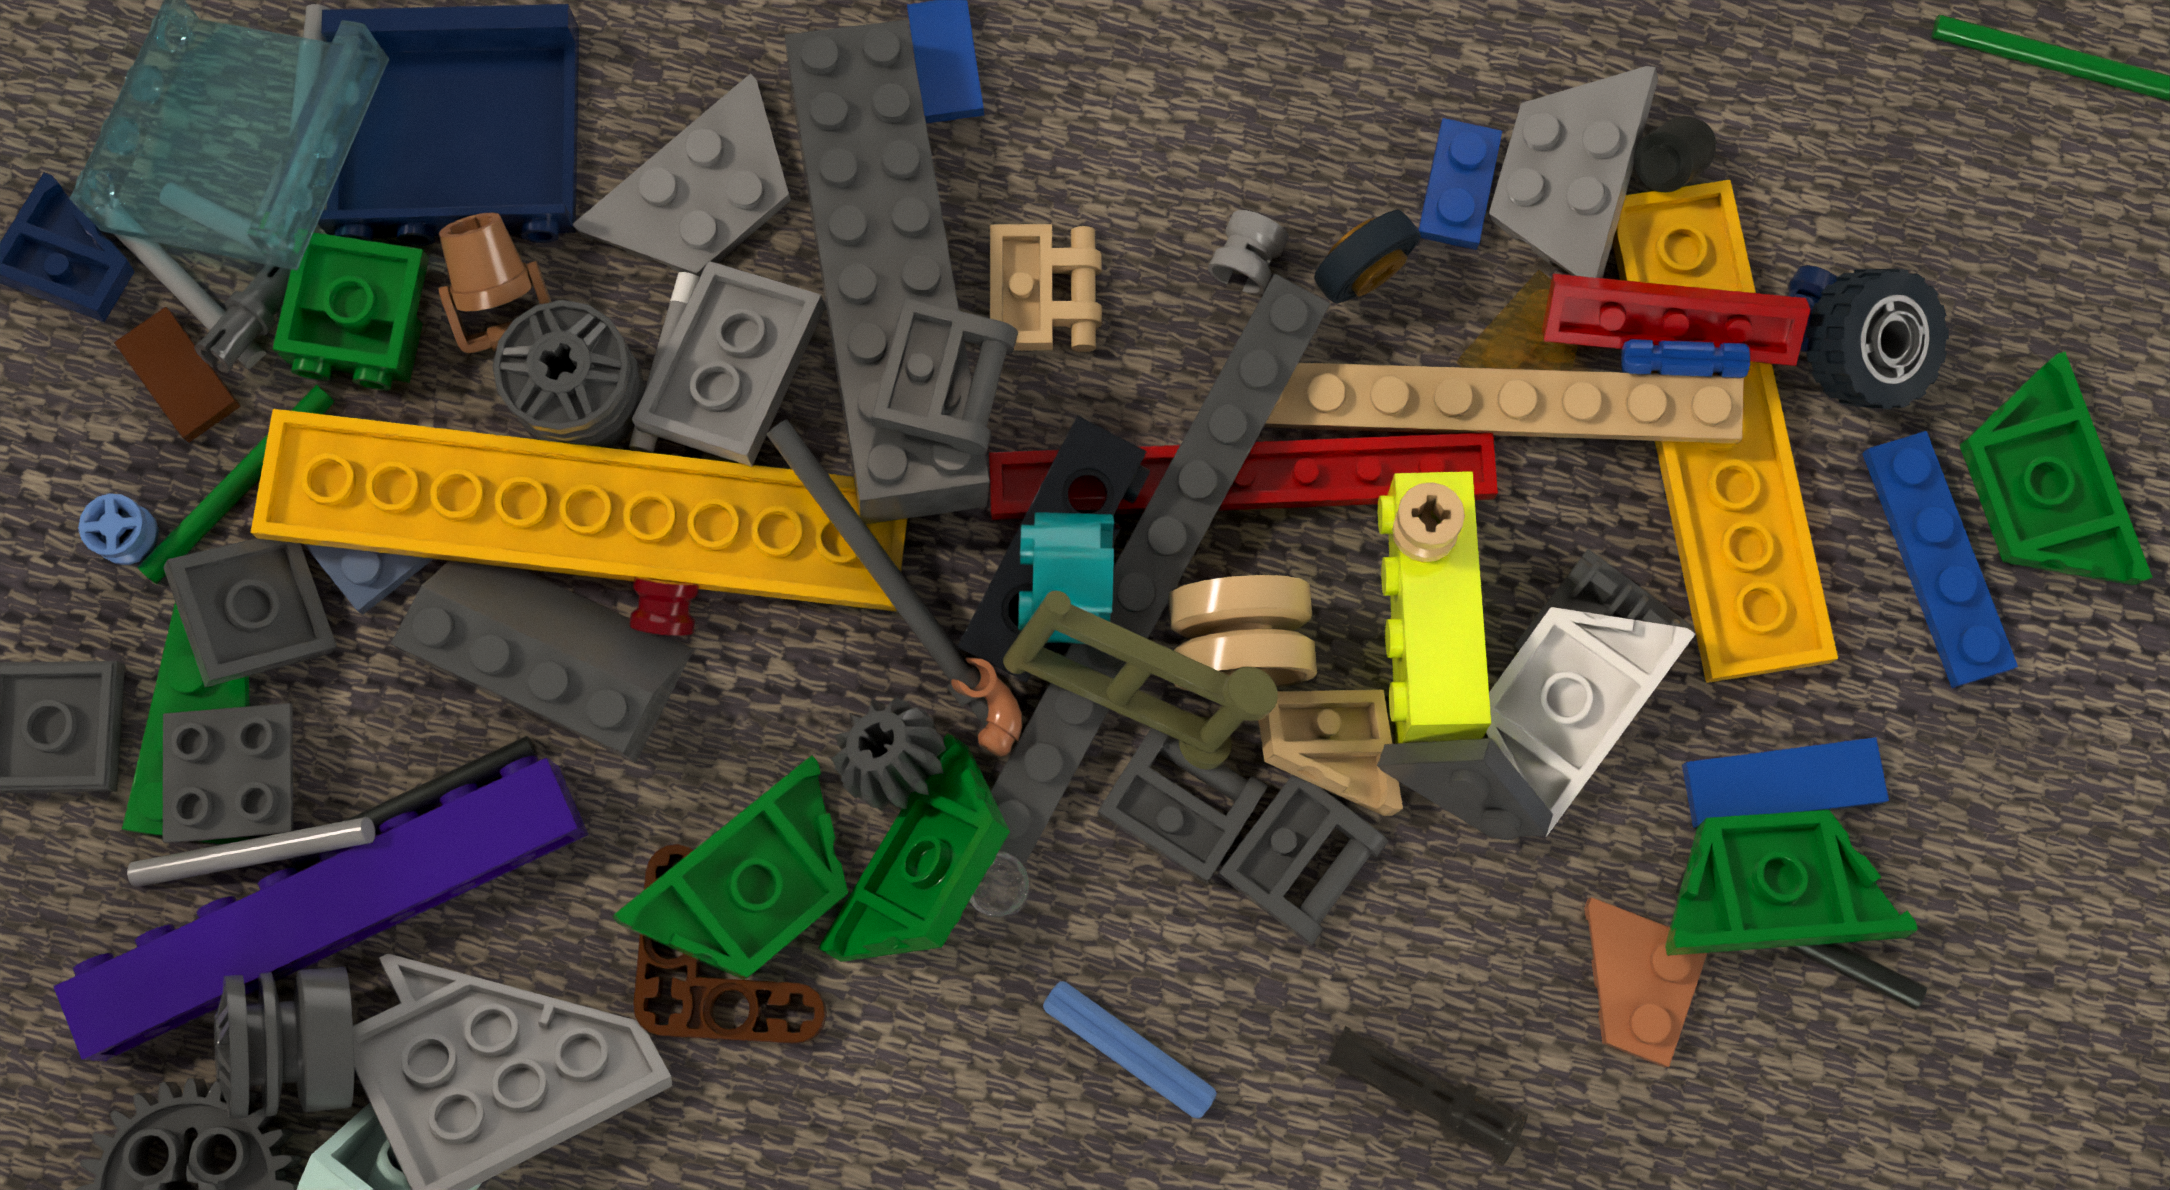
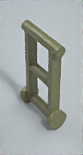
M1051 591L1046 595L1003 658L1004 666L1011 673L1021 674L1026 671L1178 739L1180 751L1184 758L1193 766L1205 770L1217 768L1227 759L1232 748L1230 735L1244 720L1258 721L1265 718L1274 709L1278 700L1277 687L1272 678L1264 671L1255 667H1241L1235 670L1231 676L1226 675L1072 605L1069 597L1061 591ZM1056 630L1127 663L1113 679L1043 646ZM1154 674L1222 706L1211 718L1198 717L1146 694L1139 689L1150 675Z

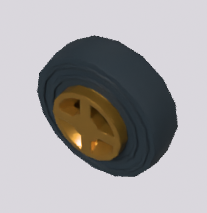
M1399 209L1387 212L1377 218L1368 219L1350 230L1330 249L1327 257L1317 268L1314 279L1325 296L1336 304L1352 299L1355 296L1365 295L1386 282L1405 264L1409 254L1419 243L1421 235L1409 217Z

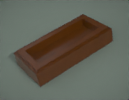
M164 307L114 342L181 437L190 443L241 407L214 368L203 361L196 353L194 348L196 343L169 308Z

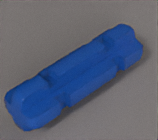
M1631 339L1624 342L1621 366L1622 371L1629 374H1651V371H1657V374L1712 377L1713 373H1717L1721 377L1744 378L1748 375L1750 367V350L1748 345L1742 343H1723L1717 348L1714 346V342L1662 341L1658 345H1653L1652 340Z

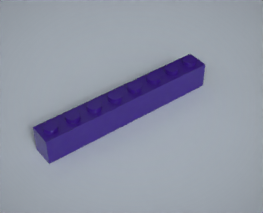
M535 755L516 760L500 770L502 778L481 788H478L476 783H472L451 790L440 798L442 806L421 816H418L416 811H411L387 820L379 827L382 834L376 836L372 843L321 852L319 854L320 863L300 872H297L296 868H287L272 873L258 882L260 891L238 901L235 896L223 897L212 901L196 911L199 919L178 929H175L173 924H169L141 934L135 939L137 948L114 958L112 953H105L77 964L73 967L74 977L53 987L81 1059L107 1061L218 1009L223 993L224 976L243 975L246 996L258 990L259 973L271 972L276 982L298 970L306 968L588 836L587 829L559 766L547 757L538 761Z

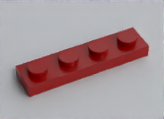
M1553 274L1542 334L1544 342L1622 349L1624 342L1631 339L1652 340L1653 345H1658L1662 341L1714 342V346L1717 348L1723 343H1742L1749 346L1750 362L1796 366L1811 309L1807 299L1801 297Z

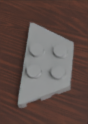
M1650 66L1641 67L1521 103L1490 207L1489 215L1491 220L1512 238L1521 239L1529 244L1533 253L1550 265L1555 263L1574 276L1603 278L1634 168L1635 150L1642 139L1657 86L1658 75L1656 68Z
M750 73L575 221L572 225L576 232L585 239L591 241L595 239L625 250L627 254L646 261H656L670 266L674 271L687 272L701 277L708 261L719 263L791 201L755 77Z

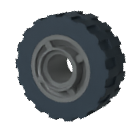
M1855 269L1854 273H1843L1836 277L1837 281L1832 285H1827L1821 292L1822 297L1819 302L1814 304L1810 313L1812 315L1810 326H1807L1806 338H1808L1807 360L1811 362L1813 368L1812 375L1816 383H1820L1823 386V392L1829 398H1837L1839 400L1838 403L1846 406L1892 410V408L1909 406L1910 401L1914 399L1919 400L1927 393L1925 390L1928 386L1935 383L1939 376L1938 370L1941 363L1945 362L1947 351H1945L1946 339H1949V327H1946L1945 316L1947 315L1944 305H1941L1937 298L1939 294L1935 288L1928 286L1924 282L1925 278L1921 275L1908 273V270Z

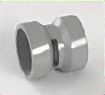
M1237 210L1233 212L1226 227L1225 233L1228 240L1224 247L1216 249L1208 266V271L1215 279L1225 284L1228 283L1233 270L1239 271L1248 276L1242 291L1250 295L1264 294L1272 275L1269 268L1272 259L1282 255L1289 235L1282 226L1266 216L1248 210Z

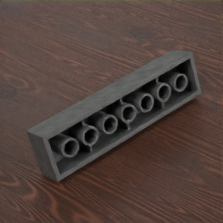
M908 19L785 34L788 75L859 516L866 525L987 507L989 477L985 454H967L954 449L949 444L872 426V413L904 298L959 311ZM965 341L962 342L943 415L962 419L972 382Z

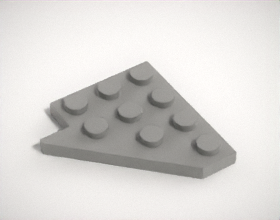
M389 953L379 957L400 1004L353 1026L354 1070L411 1190H468L672 1087L671 1075L648 1032L640 1026L637 1020Z

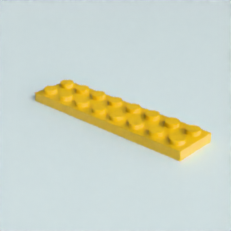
M1731 180L1684 186L1673 192L1650 191L1625 196L1612 242L1620 280L1756 293ZM1750 362L1748 375L1744 377L1742 440L1738 444L1655 441L1706 683L1830 664L1838 659L1773 366L1770 363ZM1651 371V373L1657 374V371Z

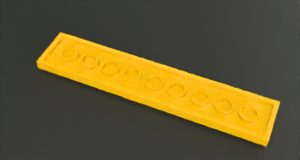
M272 410L250 532L257 539L633 582L634 577L637 576L676 583L698 584L699 589L897 612V609L792 469L759 465L751 467L742 463L298 411ZM828 474L859 515L853 476ZM908 518L866 524L901 572Z

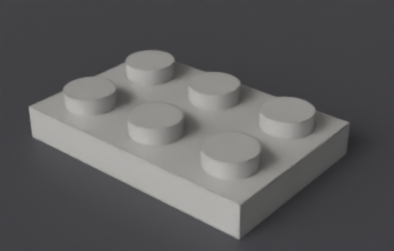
M708 261L632 417L637 430L752 467L826 307L822 295Z

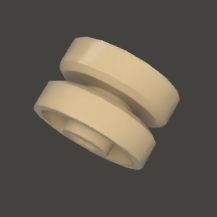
M1278 575L1231 576L1183 585L1169 593L1170 629L1191 639L1179 645L1174 651L1229 676L1241 667L1258 668L1272 678L1277 688L1299 684L1316 676L1315 641L1299 632L1293 631L1302 627L1312 617L1310 584L1305 580ZM1174 684L1175 687H1177V688H1179V689L1189 691V690H1187V689H1185V688H1183V687H1180V686Z

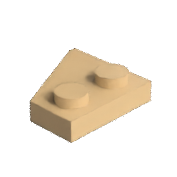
M1384 690L1278 691V700L1274 709L1265 718L1258 720L1264 762L1382 816H1393L1403 809L1399 781L1381 771L1377 766L1384 745L1392 744Z

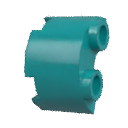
M1035 512L1034 525H1021L1020 564L1033 565V591H1019V631L1023 630L1046 595L1051 591L1065 593L1072 605L1110 622L1114 548H1112L1113 514ZM1056 630L1046 642L1085 644Z

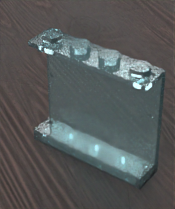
M164 0L158 14L152 20L150 31L134 64L127 72L125 83L111 113L102 125L101 134L83 171H81L77 178L70 200L104 232L297 270L389 58L364 23L342 20L332 43L201 20L185 0Z

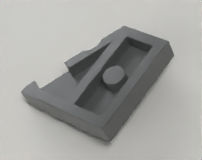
M1491 738L1384 745L1377 764L1381 771L1489 837L1513 840L1517 837L1547 835L1553 813Z

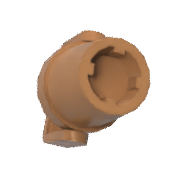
M491 212L468 216L448 224L439 232L451 285L450 287L448 285L439 287L438 290L457 345L466 353H475L492 348L495 352L499 339L512 321L488 327L487 331L468 336L458 310L467 312L494 308L523 296L531 290L532 286H534L540 304L551 302L538 262L533 261L527 264L522 262L498 213Z

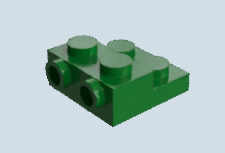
M300 230L272 350L288 364H292V373L311 380L328 381L331 371L354 374L352 381L355 384L374 390H390L393 380L410 383L423 323L416 316L429 256L423 249Z

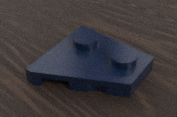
M43 172L0 241V284L104 323L134 274L133 268L124 255L110 240L104 237L92 219L64 192L59 182L52 175Z

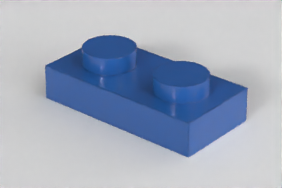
M1442 118L1418 227L1421 235L1420 238L1477 250L1502 136L1501 130Z

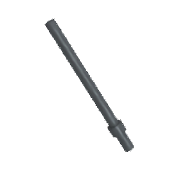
M786 419L776 425L766 434L950 680L946 687L959 705L963 707L967 704L982 725L986 727L988 724L986 722L988 716L986 699L984 697H969L959 694L954 690L951 683L952 679L959 680L970 689H973L981 680L979 669L974 665L971 667L962 653L789 421Z

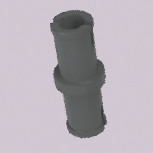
M273 254L243 292L235 291L225 302L227 311L206 336L194 346L196 353L203 361L214 368L220 360L221 362L217 366L218 370L228 373L233 368L235 361L258 334L265 335L275 325L273 316L283 305L292 267L291 261L286 259L280 268L279 265L283 261L282 256Z

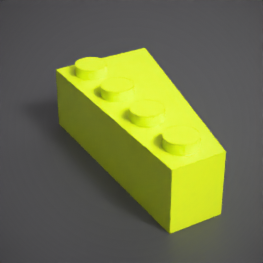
M1473 472L1395 473L1388 495L1379 496L1378 498L1379 533L1389 534V557L1382 558L1381 579L1383 595L1390 596L1391 619L1386 620L1385 645L1387 657L1392 658L1393 682L1390 683L1389 709L1391 721L1395 724V744L1482 739L1491 725ZM1433 482L1445 485L1457 494L1463 503L1465 517L1456 544L1448 555L1437 561L1421 562L1410 559L1399 550L1394 542L1392 528L1400 501L1406 492L1418 484ZM1431 511V517L1434 518L1438 524H1440L1442 521H1439L1437 516H1435L1433 514V511Z

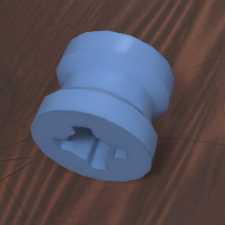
M110 493L95 498L85 507L80 515L78 527L81 540L88 549L120 565H131L140 562L151 554L157 544L159 533L156 519L147 509L139 506L135 501L122 494ZM132 529V532H129L128 536L120 543L119 537L126 530Z

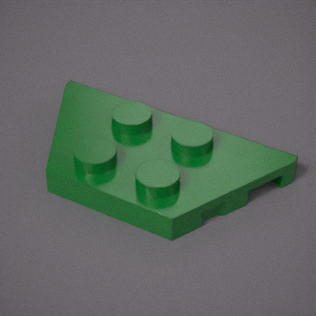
M2066 352L2058 353L2038 369L1959 445L2004 563L2127 585L2143 583L2153 577Z
M946 734L943 739L946 750L937 756L944 773L927 777L925 782L927 783L929 795L917 793L916 791L910 794L907 808H902L818 947V949L838 961L843 962L942 948L1010 833L969 747L953 735Z
M813 755L807 758L612 915L613 919L621 926L742 980L752 975L848 894L842 864L837 860L834 850L835 834L830 813L826 814L818 776L821 772L818 761Z
M1830 810L1705 818L1697 827L1665 949L1667 956L1901 939L1908 938L1918 929L1916 921L1908 910L1900 915L1875 882L1881 878L1880 874L1866 856L1858 853L1852 847L1848 833Z

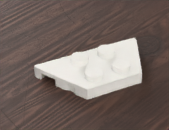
M1551 607L1489 692L1491 725L1486 733L1553 813L1547 835L1695 635L1694 632L1684 627Z

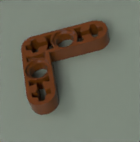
M674 844L667 845L656 851L650 858L646 868L644 890L660 878L661 868L667 869L672 867L674 857L684 858L693 850L687 846ZM640 934L633 1005L638 1023L649 1033L665 1037L798 1044L815 1038L824 1028L827 1018L826 1004L821 995L812 987L791 982L699 977L700 960L684 953L674 959H665L657 953L654 947V940ZM651 965L667 970L687 967L686 981L672 977V998L682 1001L683 1008L681 1013L670 1014L668 1025H659V1015L648 1011L649 1000L660 998L663 988L662 977L649 979ZM727 991L742 993L749 1003L750 1011L748 1018L741 1026L735 1029L721 1027L717 1024L713 1014L715 1001ZM771 991L772 993L767 1005L783 1007L791 1005L793 995H803V1004L814 1008L813 1021H803L800 1026V1032L792 1033L790 1032L788 1021L766 1018L768 1032H756L762 1013L759 992Z

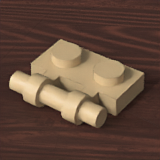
M1052 224L990 225V319L1008 323L1017 329L1018 336L1014 351L1053 350V327H1068L1071 329L1072 350L1077 352L1094 351L1096 349V328L1102 326V306L1096 302V276L1102 272V254L1099 250L1095 249V229L1087 226L1074 227L1071 229V248H1052ZM1052 274H1067L1071 276V301H1053Z

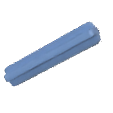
M1060 981L1045 999L1043 1004L1045 1012L1191 1117L1200 1119L1215 1100L1217 1092L1211 1085L1067 982Z

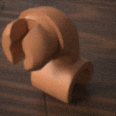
M966 658L968 663L979 669L981 680L975 688L970 689L965 683L952 679V687L957 693L964 696L984 697L988 704L986 722L988 724L978 734V743L996 756H1006L1010 752L1014 741L1018 742L1022 730V714L1018 702L1011 690L996 677L994 667L988 661L979 658Z

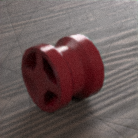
M634 577L633 588L638 593L639 600L638 608L630 614V628L646 633L684 636L694 633L695 620L689 614L691 600L698 596V584Z

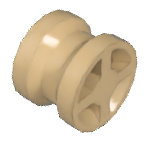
M1430 482L1418 484L1409 489L1400 501L1392 528L1394 542L1399 550L1410 559L1421 562L1437 561L1448 555L1455 546L1458 534L1463 526L1465 517L1463 503L1457 494L1445 485ZM1431 511H1433V514L1437 516L1439 521H1442L1440 524L1431 517Z

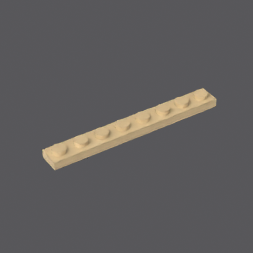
M1298 363L1264 427L1438 434L1493 433V435L1738 444L1742 440L1744 378H1730L1717 375L1704 377L1652 373L1629 374L1620 372Z

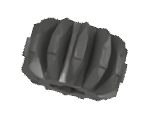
M897 696L887 707L883 702L872 699L869 712L863 717L849 713L853 727L849 732L835 734L837 745L841 751L831 759L835 765V770L842 776L843 787L854 798L864 800L870 807L877 808L880 811L890 801L896 807L899 806L906 809L909 795L914 791L929 795L925 780L928 776L944 773L937 756L946 750L943 738L936 731L934 720L923 709L913 708L907 701L901 700Z

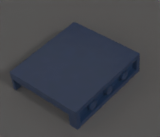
M569 4L322 10L321 33L333 49L327 207L326 210H314V220L326 234L373 241V238L397 237L399 242L406 245L426 246L433 244L435 236H439L441 229L448 224L468 216L491 212L498 213L501 216L509 234H521L524 240L530 242L549 243L558 240L559 233H576L572 224L576 221L579 26Z

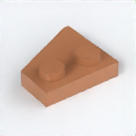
M1588 898L1584 909L1586 920L1589 923L1593 960L1591 961L1594 984L1599 998L1600 1010L1598 1014L1602 1044L1667 1068L1670 1066L1707 953L1667 956L1665 944L1670 927L1598 899Z

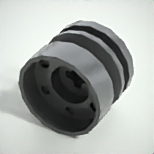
M566 300L536 305L515 318L498 341L493 362L497 392L533 439L611 448L624 440L635 426L632 417L645 391L642 369L611 319L590 305ZM572 363L575 365L576 369L573 374L562 372L558 379L554 376L557 369L568 371Z
M346 967L298 970L293 1001L279 1002L276 983L272 973H259L258 1004L247 1005L243 975L224 976L223 993L217 1013L214 1015L216 1080L217 1083L219 1082L226 1100L230 1120L248 1118L249 1086L261 1085L265 1116L277 1115L282 1083L296 1082L299 1101L304 1112L351 1108L354 1090V1039L351 995Z

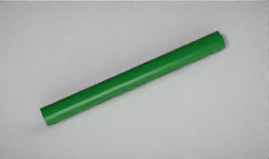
M1940 14L1935 19L1932 39L2151 97L2170 100V75Z
M316 384L291 411L324 414L335 401ZM268 434L137 567L148 579L158 584L166 576L163 567L167 559L186 555L256 484L261 477Z

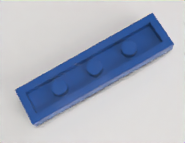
M1927 431L1865 450L1862 455L1951 687L1962 686L2017 668L2016 659Z

